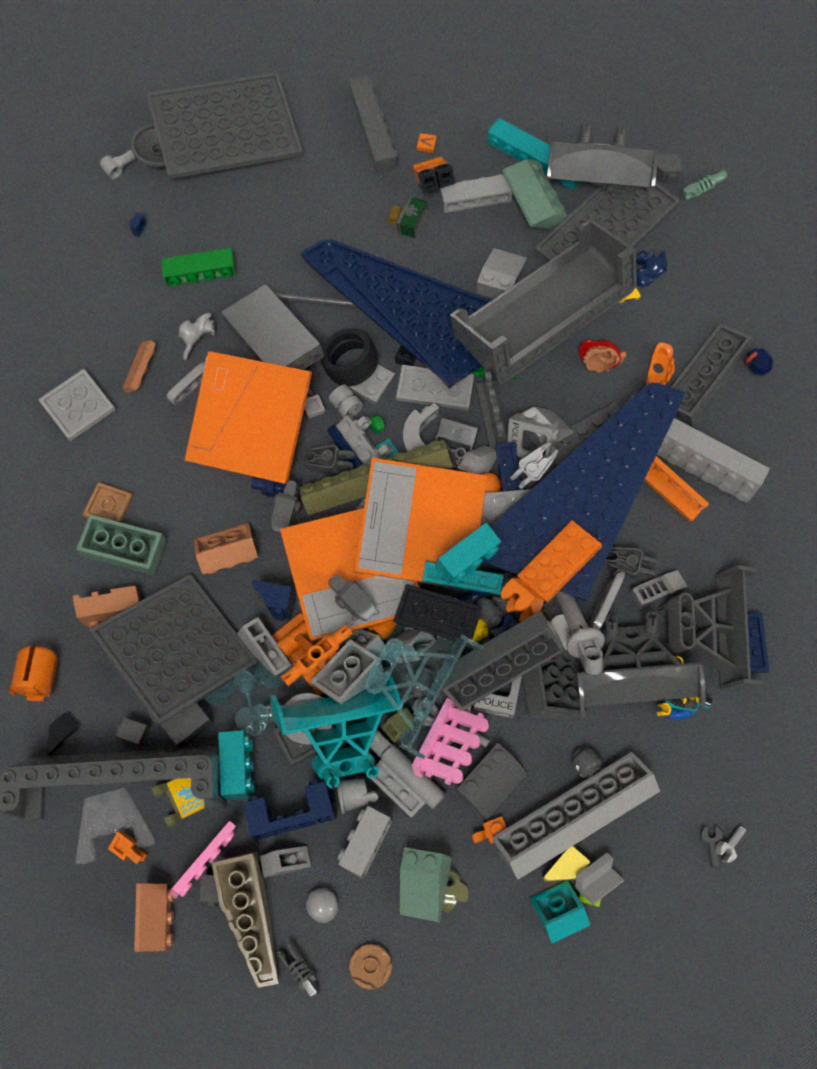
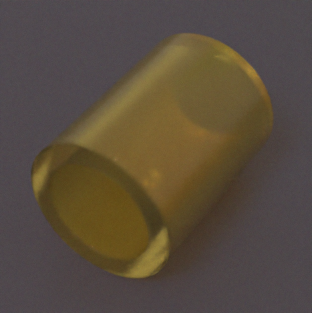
M391 207L388 217L390 225L397 226L396 222L402 212L401 207Z

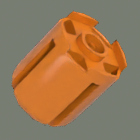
M26 646L20 649L14 666L9 689L10 694L15 696L18 693L27 696L26 700L44 701V697L47 696L50 698L58 662L56 654L43 646H36V648L34 646Z

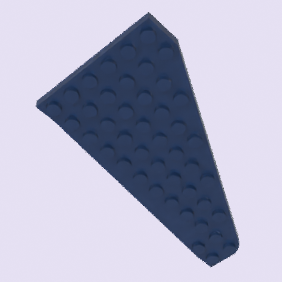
M321 240L301 252V257L314 271L437 375L448 388H451L482 367L454 336L450 314L459 308H464L468 312L469 317L491 300L335 240Z
M651 383L642 388L490 527L501 540L496 554L489 560L484 558L482 563L517 576L571 521H574L602 544V548L559 592L587 602L595 580L675 418L685 392L660 383Z

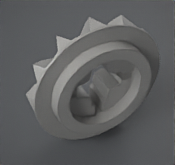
M422 697L421 699H416L412 706L414 710L413 715L418 717V721H422L424 726L432 727L440 712L435 703Z

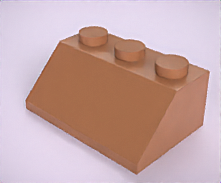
M249 522L194 539L195 555L202 575L215 573L222 568H232L236 564L248 563L258 558Z
M136 884L134 952L170 951V946L173 945V933H170V924H173L174 913L171 911V902L174 901V897L169 894L171 885Z

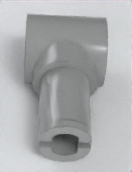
M129 150L118 157L105 156L100 161V166L111 179H115L121 175L125 165L136 159L132 151Z

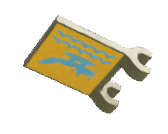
M191 778L173 779L151 788L156 798L167 793L175 814L164 818L169 828L206 809L204 808V799L196 798L191 792Z

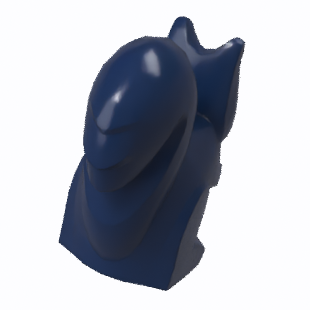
M644 250L638 253L636 265H644V268L636 271L638 286L645 287L650 285L654 281L653 278H657L667 271L666 251H662L659 257H655L654 250H651L650 255Z

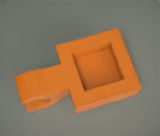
M501 816L482 824L484 830L472 834L471 837L474 844L486 839L489 840L490 844H493L492 837L507 829L503 817Z
M123 830L116 833L108 847L111 852L123 861L129 857L136 864H139L140 861L143 862L148 855L145 851L135 848L137 841Z

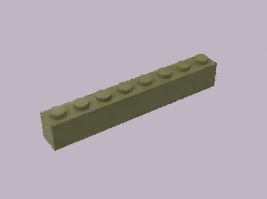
M444 439L433 441L428 445L415 447L410 451L397 453L392 457L384 459L442 469L453 467ZM371 464L361 465L356 469L343 471L338 475L325 477L320 481L307 483L299 487L300 496L307 514L311 515L365 497Z

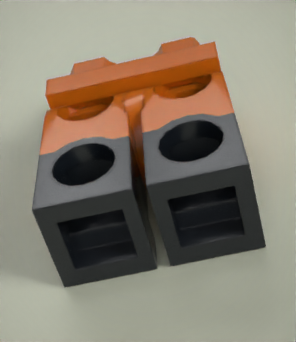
M442 156L412 165L415 180L421 185L423 193L439 189L438 184L440 188L456 184L453 168L448 162L443 160Z

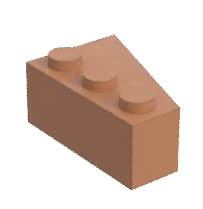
M136 586L110 589V593L98 595V592H92L91 597L79 598V595L72 596L77 619L90 629L142 601L140 591Z

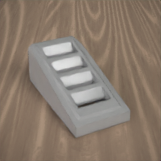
M662 576L631 590L630 593L639 609L670 594L668 589L664 591L659 584L662 581ZM653 585H656L660 592L659 594H657ZM647 588L651 590L654 596H650L649 592L647 591ZM641 591L644 592L647 599L643 598L642 594L640 593Z

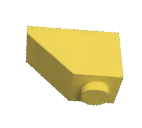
M572 846L561 855L542 879L545 882L576 880V876L588 867L590 861Z

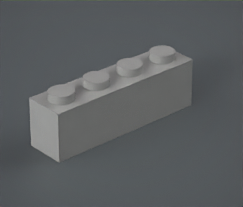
M498 174L492 177H481L469 181L464 180L440 188V198L443 211L447 213L511 202L512 190L505 176Z

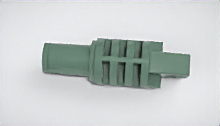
M722 169L713 175H705L690 183L683 189L682 197L685 200H689L714 189L716 184L727 180V172Z

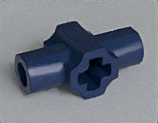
M253 476L251 489L262 490L261 494L273 498L279 492H284L286 484Z

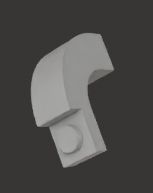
M435 403L431 406H426L421 411V414L415 409L407 418L403 429L405 452L415 447L425 446L420 438V434L428 424L439 416V407Z

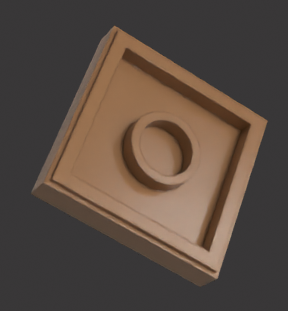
M98 482L83 512V517L89 518V515H94L121 523L131 503L133 494Z

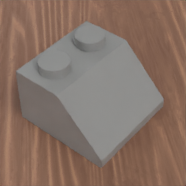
M534 406L522 413L525 420L550 426L558 422L560 437L557 442L573 433V430L550 409ZM524 430V434L537 447L547 442V437L544 434Z

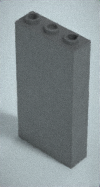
M266 284L221 311L227 326L257 361L304 370L324 357L320 343Z

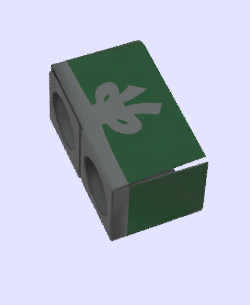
M411 196L408 197L396 222L398 233L413 238L417 237L428 213L427 201Z

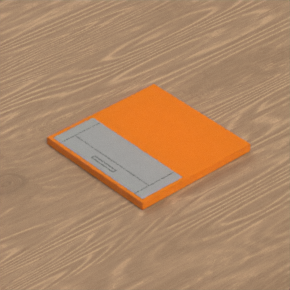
M372 458L354 572L426 583L422 582L425 561L436 563L439 557L480 528L487 475Z
M364 508L280 529L310 642L321 640L326 635L334 634L344 624L351 631L393 621L406 584L419 588L418 583L414 581L354 572ZM333 575H339L347 583L351 580L361 585L362 591L372 600L376 610L369 620L363 621L355 618L345 608L342 609L335 603L336 599L334 597L337 594L328 583V580Z

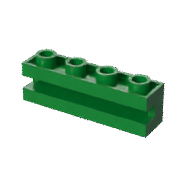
M231 248L161 259L163 278L167 286H177L203 280L210 281L215 278H228L236 275Z

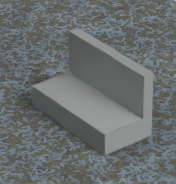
M608 853L604 854L576 876L575 888L592 905L624 881L612 869L613 857Z

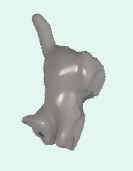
M210 313L200 316L195 323H191L188 320L180 325L179 338L187 346L183 353L184 360H187L193 345L196 344L202 335H215V322L210 320Z

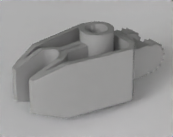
M551 441L538 446L520 459L519 468L510 478L514 480L524 472L527 477L519 483L521 489L531 480L539 481L553 462L558 448L548 456L543 454L551 445Z

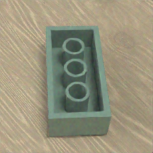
M89 515L76 550L82 557L154 576L167 540L162 533Z

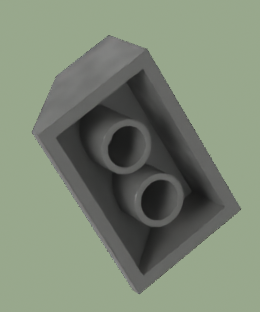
M497 743L461 783L456 793L488 820L528 773L508 751Z

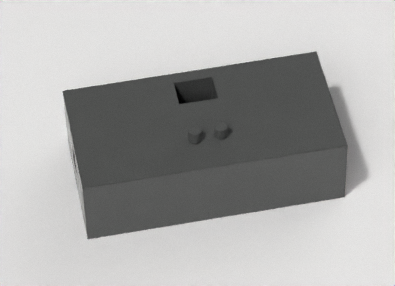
M195 703L161 725L179 748H182L213 725V722L200 705Z

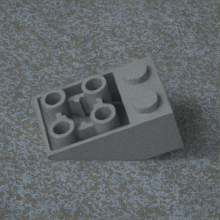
M446 417L441 419L436 441L444 439L453 466L448 470L460 471L458 466L465 454L475 448L480 427Z

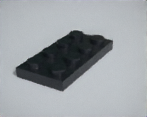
M406 584L393 622L470 647L483 608Z

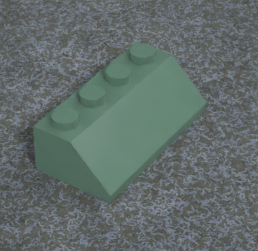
M526 159L502 170L530 227L554 230L567 217L564 206L559 202L557 193L550 185L540 162Z

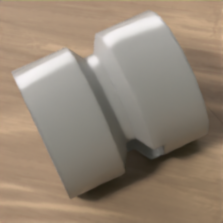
M345 384L337 387L328 399L338 409L343 418L346 415L354 417L363 407V403L357 396L353 395L352 390Z

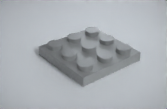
M85 369L38 399L69 441H72L116 410Z

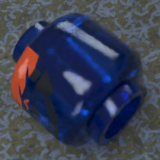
M754 348L747 354L748 358L745 363L754 375L764 376L773 369L774 360L766 349L757 350Z

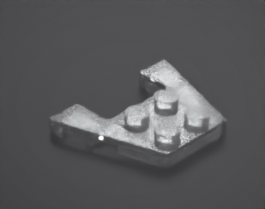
M126 788L84 798L76 865L96 861L93 839L113 834L120 830L134 829L138 849L157 844L155 837L149 830L147 823L142 818L139 809Z

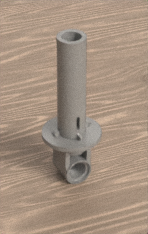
M558 592L556 599L572 634L566 645L569 654L580 658L588 674L596 675L601 673L603 670V653L601 648L605 641L603 633L598 629L588 627L575 597Z

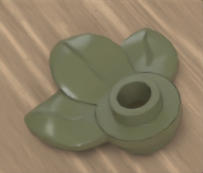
M451 869L449 876L453 878V883L447 884L442 909L445 913H449L455 907L457 900L460 902L468 901L467 887L460 882L459 875Z

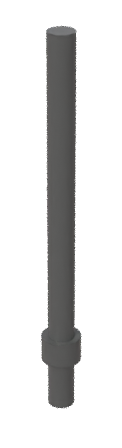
M274 292L280 300H287L291 303L298 301L357 308L348 299L296 294V292Z

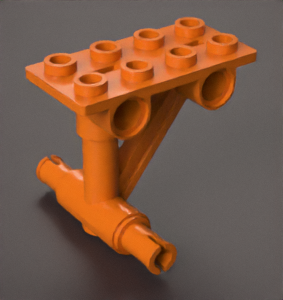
M299 613L272 635L281 651L293 664L292 668L280 676L281 679L289 687L290 684L302 675L317 695L321 696L323 692L313 686L310 681L337 654L336 651L339 648V644L353 635L352 631L344 624L334 634H329L321 640L310 642L303 615Z

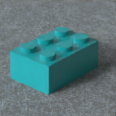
M485 523L439 557L435 567L449 585L452 582L457 584L465 578L468 570L473 572L480 567L484 558L486 560L492 558L499 550L498 546L501 540L490 526Z
M243 730L219 732L220 795L227 801L251 798L252 793H255L254 780H251V772H254V762L250 759V752H253L252 739L250 740V737Z

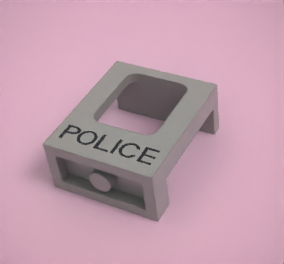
M516 413L509 419L507 443L515 442L517 456L523 458L531 452L523 448L524 430L544 434L547 437V442H552L544 454L548 456L557 448V441L560 437L559 423L555 422L550 426L525 420L524 414Z
M522 676L512 681L508 697L490 694L476 702L474 710L513 719Z

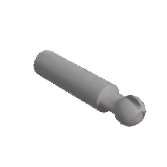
M378 729L376 730L370 748L381 758L380 760L433 810L444 799L446 793L427 777L425 773L422 778L415 776L412 768L413 762L395 745H392Z

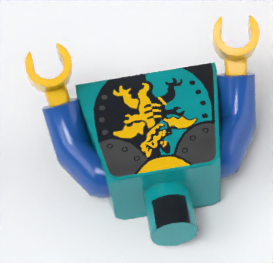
M674 656L680 664H684L682 657ZM706 696L705 708L709 709L712 703V698ZM698 697L663 700L662 704L657 705L662 710V712H657V716H666L675 721L689 718L697 712L698 706H700Z

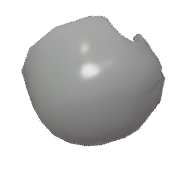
M317 888L311 891L306 899V909L311 919L318 923H327L335 918L339 909L338 901L334 892L328 888Z

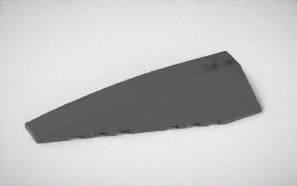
M556 595L548 603L544 601L541 609L550 623L554 617L562 615ZM516 611V619L518 624L520 615L523 613V611ZM568 650L523 675L529 717L540 719L581 717L578 702L577 673L583 671L577 672L575 663L579 662L577 657L571 656ZM586 706L585 717L591 716L590 707Z

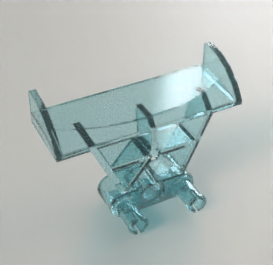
M464 635L457 637L449 654L403 651L404 645L402 641L396 638L390 639L385 644L364 684L369 694L374 695L382 692L409 728L399 747L423 760L425 755L411 747L465 646L482 651L484 647ZM407 656L423 658L415 674L412 671ZM401 657L411 682L384 687ZM429 658L446 659L431 688L417 682ZM381 661L389 663L390 669L388 672H381L378 665ZM413 686L426 692L427 695L411 723L401 709ZM407 687L397 705L388 691Z

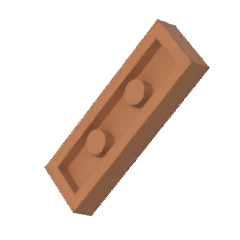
M148 340L140 344L122 387L123 391L127 393L133 392L141 386V378L147 371L149 359L155 352L154 347L156 343Z

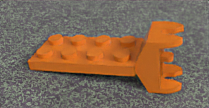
M571 521L517 575L518 578H511L503 587L501 597L503 600L509 599L506 605L507 612L523 611L519 619V623L541 611L544 601L548 603L602 548V544L574 521Z

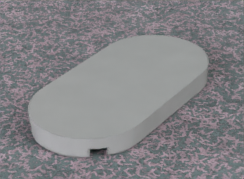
M616 569L613 573L615 578L610 579L606 584L587 624L589 628L600 630L624 579L625 572L623 570Z

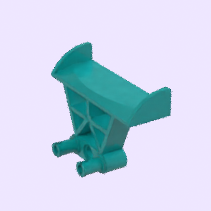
M388 671L384 672V686L363 690L342 704H339L331 697L280 707L275 694L270 695L272 718L281 733L286 735L300 731L305 732L318 753L312 760V767L318 777L325 780L329 788H332V784L334 788L338 786L340 782L339 777L365 772L366 776L372 779V776L374 778L378 776L379 769L374 764V758L370 754L369 748L383 713L402 710L397 686ZM367 717L366 722L346 726V721ZM336 724V728L315 733L308 731L309 729ZM344 740L353 746L338 750Z

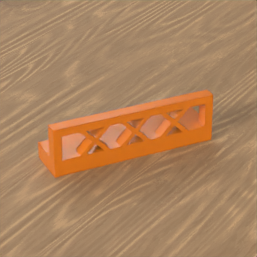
M657 456L655 457L644 482L686 520L692 522L709 503Z

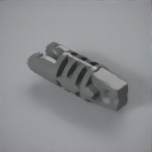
M291 942L287 945V948L295 961L291 963L287 955L282 951L278 952L277 956L301 991L305 989L310 997H314L320 992L315 982L317 978Z

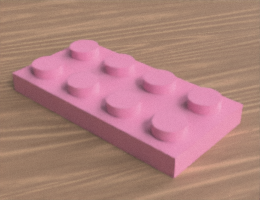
M231 821L225 825L174 885L169 893L175 899L179 895L183 897L193 885L191 883L192 879L198 880L207 868L205 864L207 862L212 863L221 852L219 847L221 845L226 847L235 835L233 830L236 827Z

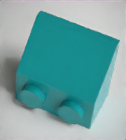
M568 880L530 898L541 925L552 944L590 926L585 908Z

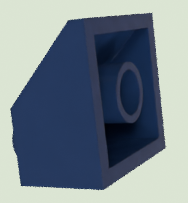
M253 580L252 585L271 616L278 621L291 620L296 600L292 587Z

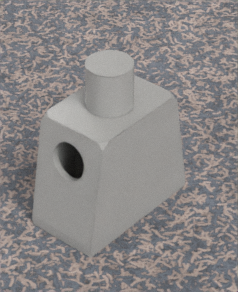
M416 629L404 631L387 645L390 651L388 654L393 655L397 663L418 661L437 641L434 635Z

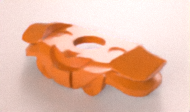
M660 342L655 346L649 365L646 385L651 383L666 385L669 382L670 377L675 372V358H672L673 348L671 345ZM655 364L661 365L663 372H655L653 366Z

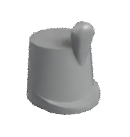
M364 778L340 780L337 786L341 814L366 806L368 801L375 802L378 799L377 792L371 791L367 793Z

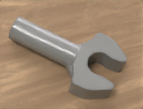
M739 826L728 842H718L715 854L723 855L726 851L722 862L729 863L737 858L734 848L746 832L744 827Z

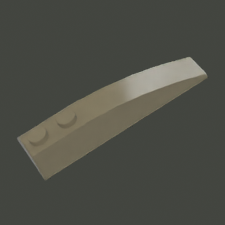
M258 850L212 862L220 907L227 917L228 925L237 939L240 951L243 952L246 964L257 988L279 984L272 925Z

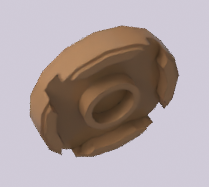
M368 944L354 952L350 959L349 969L351 977L357 985L371 990L379 988L387 982L391 976L392 963L386 950L378 945Z

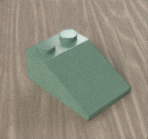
M404 847L400 867V915L440 923L452 861L451 857L440 853Z

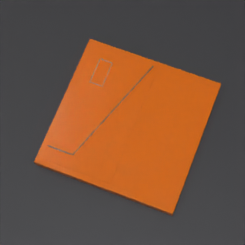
M208 351L185 461L287 484L312 372Z

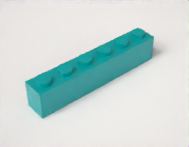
M498 118L488 131L487 143L503 151L506 155L516 158L519 162L526 159L540 162L547 176L550 145ZM554 179L555 181L561 183L564 187H568L572 190H574L580 182L573 180Z

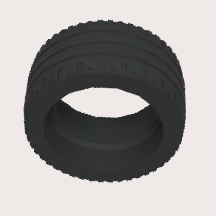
M346 328L337 331L328 337L322 345L324 357L320 359L322 366L330 379L338 385L345 384L349 387L361 384L370 378L377 368L378 355L376 348L369 336L360 329ZM352 349H363L360 357L353 363L345 366L335 365L339 357L345 352Z

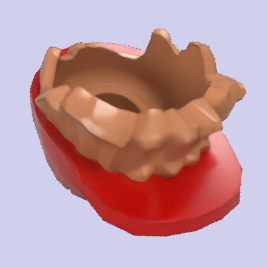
M605 339L598 342L587 340L579 347V357L583 360V363H586L587 370L596 371L597 373L609 372L611 368L622 363L627 354L625 351L620 352L615 343Z

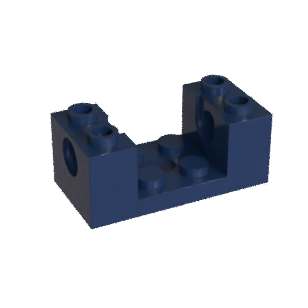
M319 779L311 781L309 786H305L310 812L300 810L294 812L295 816L286 818V815L275 817L274 821L268 801L266 802L265 798H260V796L248 798V802L243 803L250 837L257 841L335 820L336 816L331 794L326 782H321Z

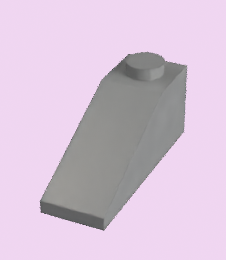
M259 617L241 627L238 636L251 653L274 676L292 666Z

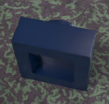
M137 212L129 224L133 236L140 238L147 222L144 215Z

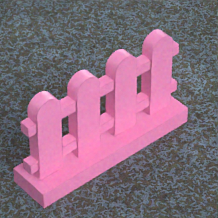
M446 698L412 764L414 775L421 778L424 773L429 778L434 775L445 779V784L448 785L451 782L461 783L463 781V773L458 768L460 765L468 766L471 764L472 757L467 750L469 747L476 749L481 743L479 736L475 735L477 730L484 732L489 728L488 720L484 718V714L478 713V715L466 712L465 709L460 711L449 698ZM458 724H461L471 729L469 732H466L456 727ZM449 741L461 744V749L448 745ZM441 757L454 762L452 767L440 763Z

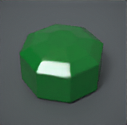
M373 415L369 417L373 422L369 427L374 433L379 434L384 431L385 425L380 416Z

